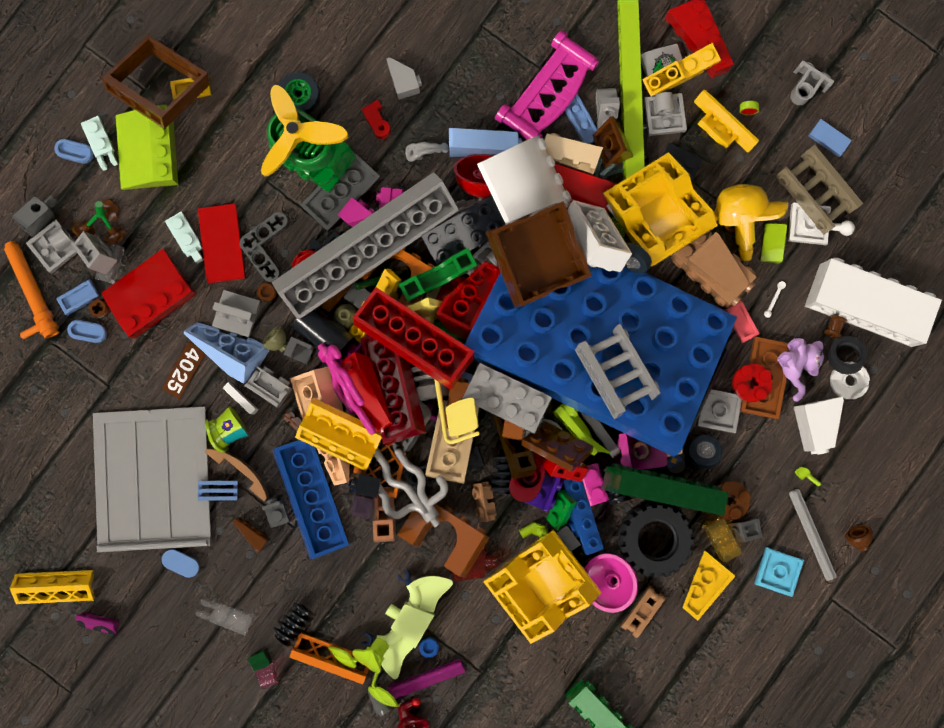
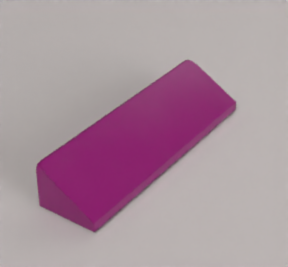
M459 658L388 686L387 691L394 699L463 674L465 673V668L462 660Z

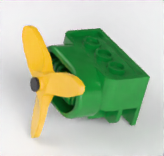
M274 85L271 88L270 94L276 114L273 115L267 126L270 151L262 164V174L269 176L284 164L283 166L291 172H297L298 176L304 181L308 182L310 180L330 194L356 158L351 148L344 142L348 137L347 131L342 126L319 122L304 111L297 109L288 93L282 87Z

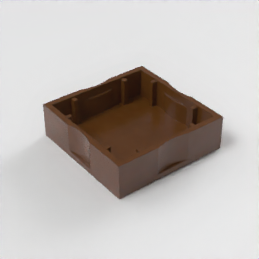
M564 201L554 203L485 232L514 307H522L547 296L556 289L568 287L592 276L584 253L576 240L574 227Z

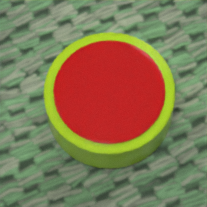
M745 101L740 104V113L743 115H753L759 112V103L756 101Z

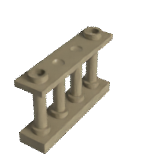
M814 145L801 155L804 160L791 171L788 167H785L776 177L814 222L816 228L824 235L835 227L832 222L844 211L850 214L859 208L863 202L816 145ZM807 167H810L816 176L802 185L796 176ZM821 181L828 190L814 200L808 191ZM834 196L840 205L826 215L820 206Z

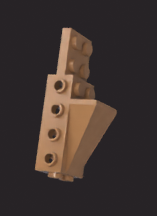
M709 231L671 255V259L677 267L687 272L686 274L691 280L699 283L704 292L710 293L715 298V301L726 309L731 305L735 307L742 299L740 296L745 291L749 293L756 285L754 283L757 278L755 272L750 267H745L736 254L730 253L717 232L712 235Z

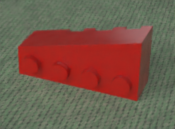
M692 0L668 10L665 20L668 24L672 25L675 33L687 44L686 47L690 52L695 53L713 43L721 62L705 70L709 76L714 78L729 72L734 63L706 1Z

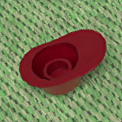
M534 456L537 467L535 472L528 477L515 480L511 478L510 493L514 499L520 502H529L536 498L545 477V468Z

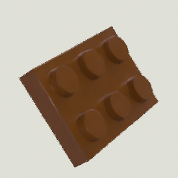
M546 421L539 424L535 434L530 432L522 440V446L570 472H573L593 452L594 447Z

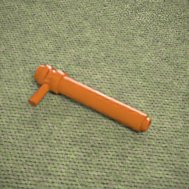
M16 241L7 242L4 245V251L34 314L33 319L36 324L21 332V338L26 339L37 332H40L45 339L59 334V326L53 320L54 315L46 305L20 245Z

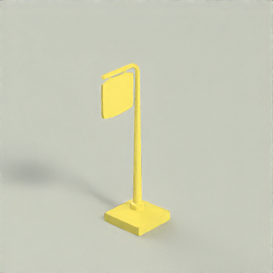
M428 297L407 308L433 324L434 320L438 319L435 314L442 301ZM434 379L444 440L448 444H455L478 436L479 432L473 433V430L479 427L475 399L467 398L446 407L449 435L452 437L457 436V439H448L441 383ZM471 432V434L459 438L460 435Z

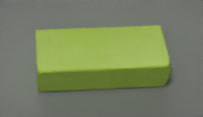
M765 224L760 261L777 264L783 261L787 224Z

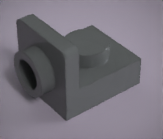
M277 498L266 501L267 505L263 506L262 509L266 512L270 528L290 522L283 500L278 501Z
M759 518L729 524L733 543L763 538Z

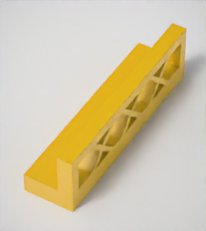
M93 570L15 574L10 590L16 604L94 601L95 595L91 586L94 573ZM86 590L87 594H81L77 591ZM63 591L68 595H62L58 592ZM44 592L48 594V596H42L38 593ZM19 593H25L29 597H20Z

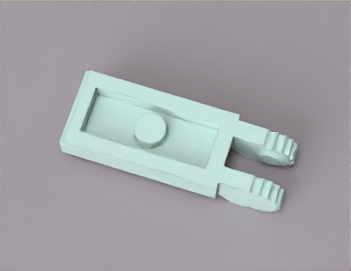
M96 116L82 122V128L103 171L107 170V164L103 158L106 155L109 156L110 162L114 166L118 165L114 154L115 150L101 118Z

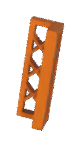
M302 632L298 635L290 658L364 684L369 670L367 666L364 672L356 668L346 667L338 663L331 651L330 655L322 657L319 655L317 648L321 646L336 647L348 652L351 656H353V651ZM302 638L309 640L313 648L307 651L300 649L299 645Z

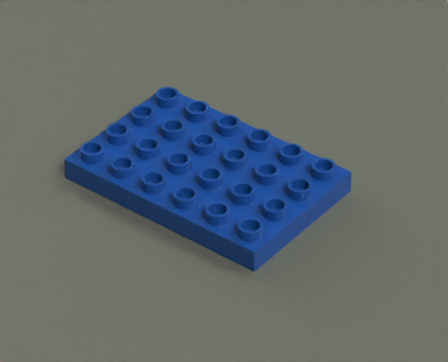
M589 265L591 277L568 287L556 289L547 296L522 307H514L503 276L500 273L464 344L474 351L473 360L673 457L679 454L737 316L647 273H635L623 267L621 272L608 271L604 268L591 267ZM618 324H621L622 328L627 330L629 340L651 378L658 383L660 394L654 400H651L647 394L626 405L624 414L614 419L575 349L583 341L593 346L613 336L612 331ZM617 342L595 353V358L598 363L602 364L624 353V351ZM626 360L606 370L605 375L608 380L612 381L634 369L629 360ZM636 377L615 388V393L618 398L622 399L644 386L639 377Z

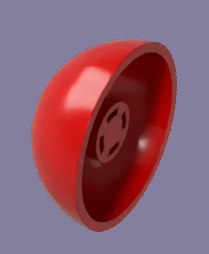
M468 155L455 163L454 175L456 181L467 194L478 198H486L491 195L477 164L493 157V155Z

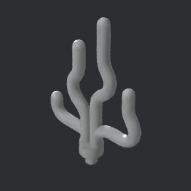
M377 447L374 457L382 467L385 481L394 488L403 489L413 502L404 506L399 511H393L390 505V498L380 484L378 494L382 499L385 514L390 518L400 519L411 511H417L422 515L426 523L431 522L434 527L440 525L441 522L437 518L440 514L433 505L443 499L448 492V484L444 477L441 475L437 476L436 481L440 486V491L431 498H428L425 493L426 478L423 471L413 465L404 452L397 448L395 455L407 471L415 474L418 478L416 494L408 483L395 480L391 476L390 466Z

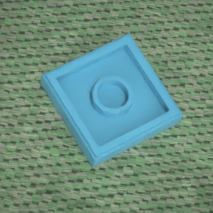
M766 547L754 584L793 597L804 560Z

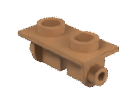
M489 481L473 484L472 495L476 501L477 508L475 511L479 522L496 520L495 516H497L495 503L487 502V499L493 498L492 486L489 485Z

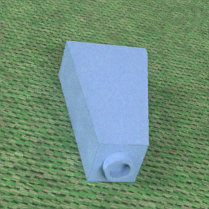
M449 128L450 157H465L473 154L495 156L522 143L521 138H518V132Z

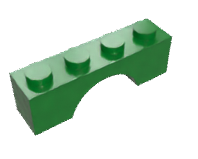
M466 248L451 256L440 265L400 283L399 286L408 303H411L477 268V263L469 248Z

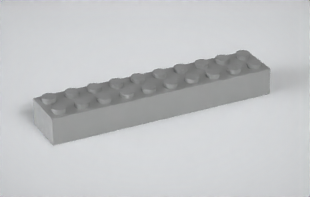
M433 172L274 280L272 284L299 320L421 237L424 233L449 218L459 209L443 181Z

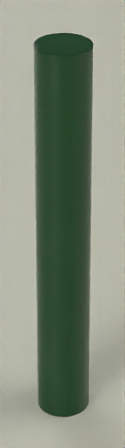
M407 267L393 271L398 277H403L410 273ZM381 275L355 283L356 290L377 285Z

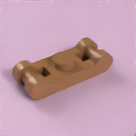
M650 585L645 589L639 601L621 624L623 629L631 631L632 635L636 638L640 636L666 598L661 593H656L655 589ZM649 598L654 600L652 606L647 603ZM635 618L640 621L637 626L632 623Z

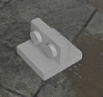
M223 290L220 302H214L213 310L216 311L212 326L250 338L261 301Z

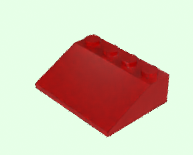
M161 249L101 293L119 325L127 336L133 339L139 337L197 295L164 249Z

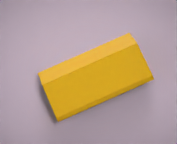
M313 398L304 419L299 425L295 438L366 471L382 436L381 432H375L374 435H370L361 420Z

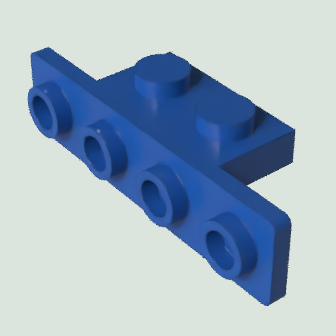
M564 479V489L577 502L568 519L567 526L575 537H580L585 555L603 550L583 481Z

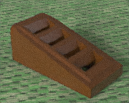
M241 517L234 519V525L255 551L260 553L269 542V537Z

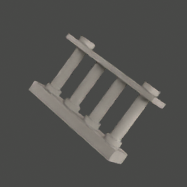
M621 324L614 328L612 331L613 336L593 346L583 341L575 349L614 419L624 414L626 405L647 394L651 400H654L660 394L658 383L651 378L630 342L627 330L622 328ZM617 342L620 344L624 353L602 364L598 363L595 353ZM629 360L634 370L612 381L607 379L605 375L606 370ZM639 377L644 387L622 399L618 398L615 388Z

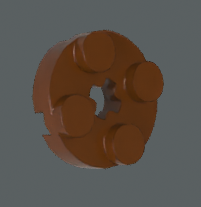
M726 481L717 485L722 487L721 491L729 493L728 497L733 495L735 500L734 504L726 505L724 516H718L728 520L739 519L749 509L751 498L749 492L742 484L735 481Z

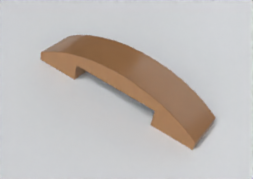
M215 449L205 450V453L217 463L223 464L227 460L254 483L249 489L263 501L270 498L260 476L245 461L228 452L220 453Z

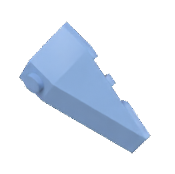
M198 322L184 331V334L222 370L243 384L251 378L256 370L258 371L257 367L261 366L269 352L268 349L263 347L262 343L255 339L247 338L245 340L238 338L235 333L231 332L228 335L219 332L218 328Z

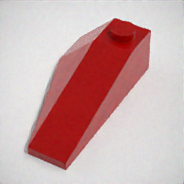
M485 261L465 281L460 283L456 289L444 297L435 315L449 332L467 340L501 273L498 267Z
M357 352L352 353L341 362L340 366L350 374L355 387L365 401L361 407L375 427L376 432L379 433L393 423L370 357Z

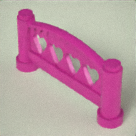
M563 30L552 41L551 46L556 51L515 105L511 108L504 104L495 116L496 121L500 124H506L526 140L537 135L540 138L543 137L540 134L541 131L553 123L571 104L584 81L587 71L590 69L593 71L599 64L594 55L571 40ZM562 64L576 65L578 71L573 73L574 76L572 78H567ZM550 79L565 80L567 85L562 87V92L556 93ZM539 94L554 95L556 100L551 102L549 108L543 106ZM528 109H541L545 114L540 117L539 122L535 123L532 121Z

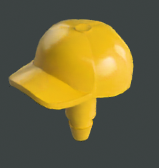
M737 184L722 190L717 198L714 216L716 222L720 225L735 226L736 244L739 245L738 251L742 261L752 260L753 244L755 243L754 221L773 220L784 216L788 209V201L769 202L763 188L754 185Z

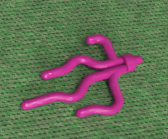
M324 343L318 346V356L330 369L333 389L338 399L344 404L351 415L357 414L368 433L374 435L376 429L361 407L365 403L364 399L355 387L350 374L336 360L341 358V352L335 345L326 347Z

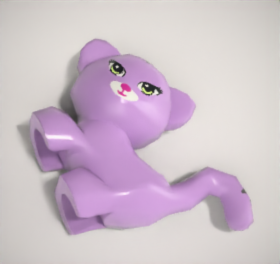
M793 339L787 345L790 352H783L777 358V361L782 366L785 377L791 380L793 385L798 388V393L793 396V400L796 402L801 400L806 393L805 385L799 380L802 369L812 376H817L819 373V368L824 360L822 352L823 343L821 341L806 345L804 339Z

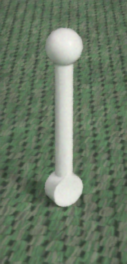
M783 281L777 284V292L768 310L764 312L767 318L771 317V311L781 290L786 287Z

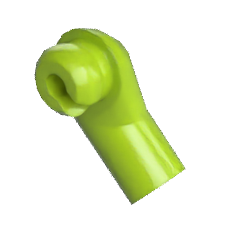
M533 522L520 529L519 532L523 538L531 534L541 538L548 533V529L544 525Z

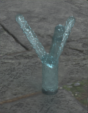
M600 156L594 176L604 179L621 173L624 169L621 168L607 173L615 167V164L612 163L599 173L602 163Z

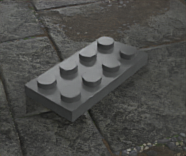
M354 151L355 160L330 194L318 186L300 204L328 232L342 219L338 214L351 197L358 202L381 178Z

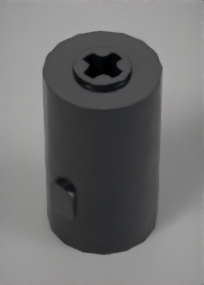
M315 308L301 319H296L292 327L313 343L315 348L318 349V346L322 343L326 347L335 345L341 352V355L346 352L355 338L339 322L333 321L318 308Z

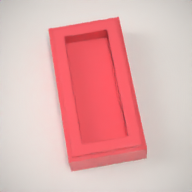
M742 300L735 307L732 305L728 309H724V311L737 316L733 328L741 343L760 334Z

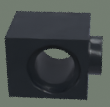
M353 473L348 482L349 492L377 498L381 479Z

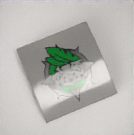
M678 44L640 54L646 77L675 61L682 60Z

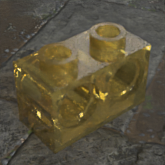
M718 517L702 526L721 561L727 562L742 554L724 518Z

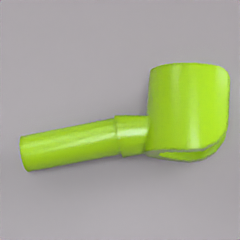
M799 467L795 471V474L801 480L807 477L817 486L821 485V482L814 478L807 468Z

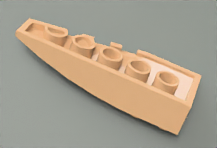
M329 367L312 370L290 378L303 419L313 398L343 411L342 402L338 399L333 389L332 375ZM317 448L319 454L321 453L325 458L324 465L334 486L349 482L350 463Z

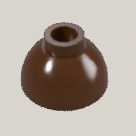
M858 525L850 528L846 532L845 538L854 548H858L859 551H866L873 540V531L868 526Z

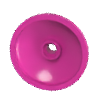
M611 553L598 555L588 562L585 571L602 592L592 604L598 609L610 613L620 612L628 608L634 602L638 593V579L631 564L621 556ZM613 577L617 579V583L613 581Z

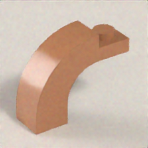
M383 487L386 492H394L393 487ZM378 494L377 498H374V542L395 541L396 519L390 518L385 514L382 499ZM389 496L391 508L395 511L394 497Z

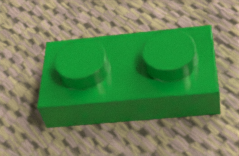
M565 489L558 492L552 510L550 509L546 518L557 532L566 526L577 503Z

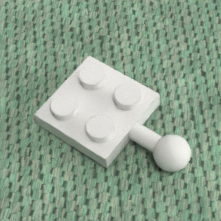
M792 203L788 241L827 245L829 232L823 235L800 205ZM820 206L826 215L831 213V207ZM843 221L841 224L834 223L835 227L832 229L833 231H840L842 235L849 236L854 232L855 225L851 221Z

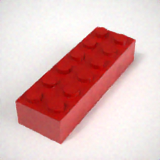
M377 287L352 317L355 327L450 390L453 389L474 359L473 350Z

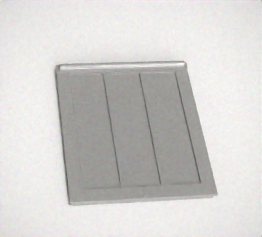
M205 407L93 413L97 552L211 546L209 500L198 501V481H209L208 456L205 453L207 449V432L204 423L206 420ZM202 485V489H209V485ZM202 493V496H209V493Z

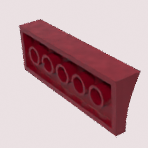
M369 335L361 338L363 354L371 359L393 422L380 431L383 444L388 446L400 440L427 433L410 362Z

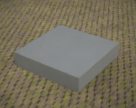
M711 390L698 417L697 426L736 433L742 400L737 394Z

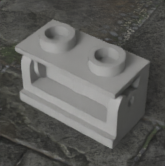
M266 366L263 369L257 367L259 370L253 373L245 386L280 408L292 390L288 386L290 382L281 376L277 379L273 376L274 372Z

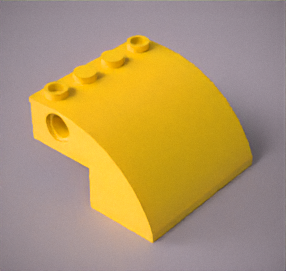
M669 152L603 193L615 217L632 243L640 246L650 255L652 260L651 267L718 226L713 210L693 189L688 172Z
M554 530L519 552L483 581L530 644L553 633L566 618L589 607L602 593Z

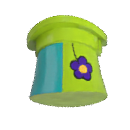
M231 406L215 421L213 419L209 422L208 420L204 421L209 441L214 449L220 453L228 451L230 443L249 436L243 421Z

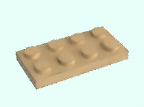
M443 400L444 413L446 415L448 401ZM476 406L477 417H478L479 407ZM439 411L425 476L437 478V476L441 475L445 480L464 483L473 437L455 444H448L444 440ZM447 429L448 439H449V440L457 439V436H455V437L450 436V435H449V429ZM471 432L460 435L459 438L471 434Z

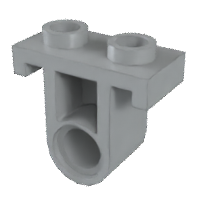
M802 60L793 73L797 74L800 72L803 75L792 90L790 98L794 104L804 105L815 94L819 86L823 87L822 92L825 93L834 81L828 74L815 69L814 65L810 62ZM799 90L804 91L806 97L801 96Z
M616 88L596 89L597 129L609 117L614 116L616 119L618 118L620 101L619 97H617Z

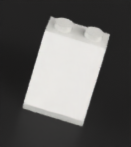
M843 397L794 406L804 451H811V454L818 455L828 453L830 448L835 447L844 402Z

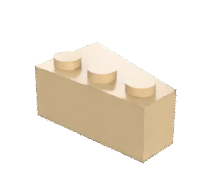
M555 133L547 134L545 137L546 151L549 156L553 157L555 163L593 175L603 147L563 138Z

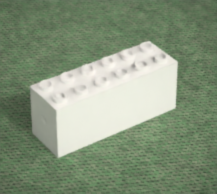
M831 258L819 265L804 307L828 316H841L847 319L849 324L910 347L927 343L942 301L935 298V294L917 291L918 288L911 285L903 286L896 279L882 278L881 274L873 271L866 272L858 265L852 264L850 266L845 264V261L840 258Z

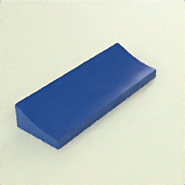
M297 440L274 448L272 451L309 558L314 559L349 546L315 447Z

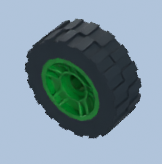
M292 72L284 76L285 78L281 79L278 86L288 93L295 107L308 115L312 111L314 112L319 105L321 97L319 87L314 78L302 72ZM296 92L302 93V96L296 97Z

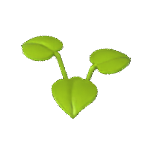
M376 638L371 647H367L366 650L354 649L352 652L354 657L340 648L328 647L333 656L342 665L355 668L356 662H360L375 672L372 687L369 686L368 691L378 702L391 707L400 706L388 691L378 687L376 684L378 675L381 672L382 662L385 659L383 656L389 648V644L386 641Z

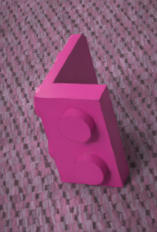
M625 433L619 434L617 444L622 452L621 465L641 470L668 465L666 453L652 446L651 454L648 458H635L632 448L634 444L642 441ZM644 446L638 448V452L640 451L639 455L646 453Z

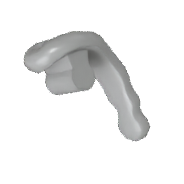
M424 141L408 145L405 154L407 160L412 162L422 160L425 154L435 152L447 153L449 147L446 143L439 145Z

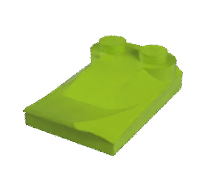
M562 403L552 412L573 436L594 446L593 452L590 455H595L597 452L611 453L593 440L587 426L579 417L578 410Z

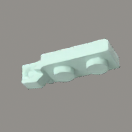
M179 212L167 219L165 222L183 253L187 257L192 256L197 263L203 261L204 258L199 250L203 249L202 244L183 212Z

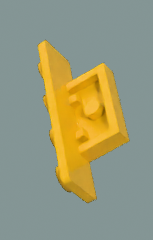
M703 90L694 100V103L706 113L698 125L724 150L734 140L746 152H749L759 142V139L706 90Z

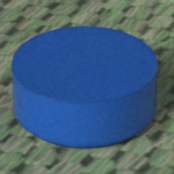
M425 637L421 640L419 651L424 657H433L438 652L439 645L435 638Z

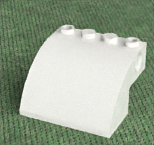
M539 135L477 164L505 224L554 203L564 201L566 208L571 204V196L567 190H564L562 185V176L560 173H556L554 168L555 161L551 155H548L546 151L547 144Z

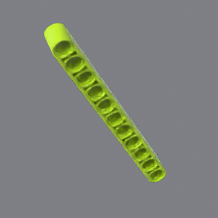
M618 0L621 123L622 130L633 155L632 158L623 161V180L644 168L639 0Z

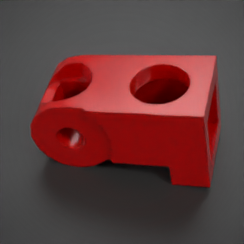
M376 100L361 110L375 136L380 140H384L390 135V126L382 119L379 113L383 111L382 106Z

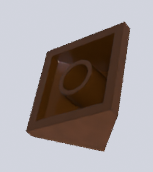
M614 116L609 117L592 135L596 146L603 147L600 156L606 169L633 157L620 123Z

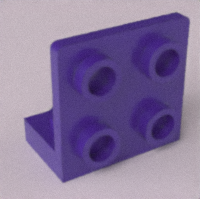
M545 469V477L539 494L532 501L525 503L540 508L545 512H548L549 509L552 510L556 501L554 494L556 490L560 491L563 480L550 476Z

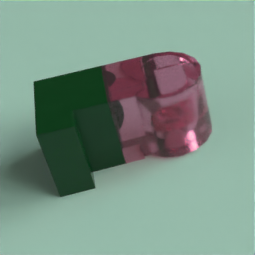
M267 648L247 658L263 690L278 684V676Z

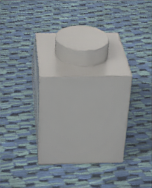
M387 58L388 68L398 99L419 94V87L422 86L420 76H415L414 70L392 58Z

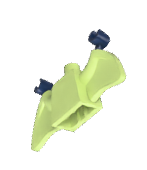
M404 570L407 573L405 579H402L401 575L398 574V579L407 584L406 587L410 593L409 601L405 602L402 609L393 604L389 606L385 614L395 619L391 626L392 630L387 635H377V637H374L372 633H365L362 636H367L369 642H361L362 645L367 646L372 644L376 638H381L389 644V648L383 656L385 659L381 666L391 678L395 680L398 678L405 656L413 648H416L434 617V610L439 598L453 584L451 579L440 576H425L411 581L409 571Z

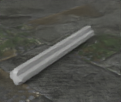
M799 489L789 492V496L822 573L827 581L833 580L837 575Z

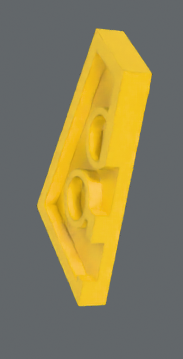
M704 550L682 608L698 621L733 580L735 575Z

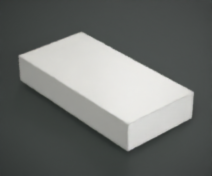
M227 383L223 387L249 414H255L259 410L232 383Z

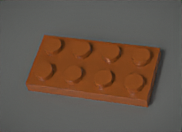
M754 337L749 364H759L771 373L772 389L764 400L757 402L742 400L740 412L776 420L779 419L787 378L777 358L783 352H790L787 346L788 343ZM754 378L747 381L750 384V388L757 386Z

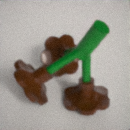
M106 199L104 202L97 201L95 203V215L89 222L77 220L72 227V231L77 234V237L83 231L94 235L95 230L92 228V224L97 218H101V221L106 224L108 231L103 240L109 245L123 240L124 235L127 233L125 229L121 227L115 229L109 223L110 220H117V213L119 212L118 205L114 204L110 199Z

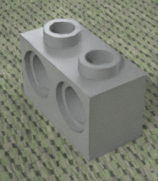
M85 231L81 233L72 245L86 266L91 270L107 275L117 262L115 256L100 237Z

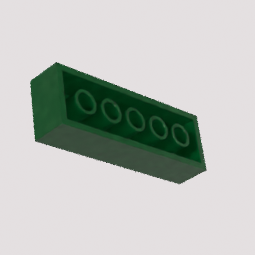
M614 464V467L606 466L602 490L722 516L725 515L729 495L728 492L721 491L722 487L618 464Z

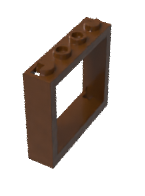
M149 35L102 77L103 85L107 92L163 129H166L210 85L208 73L203 68L197 67L188 58H183L174 49H169L160 40L157 41ZM151 54L194 81L165 110H162L121 83Z

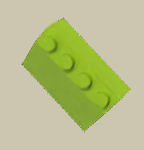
M158 105V107L165 110L168 105ZM136 110L116 115L121 190L178 185L174 121L166 129H163Z

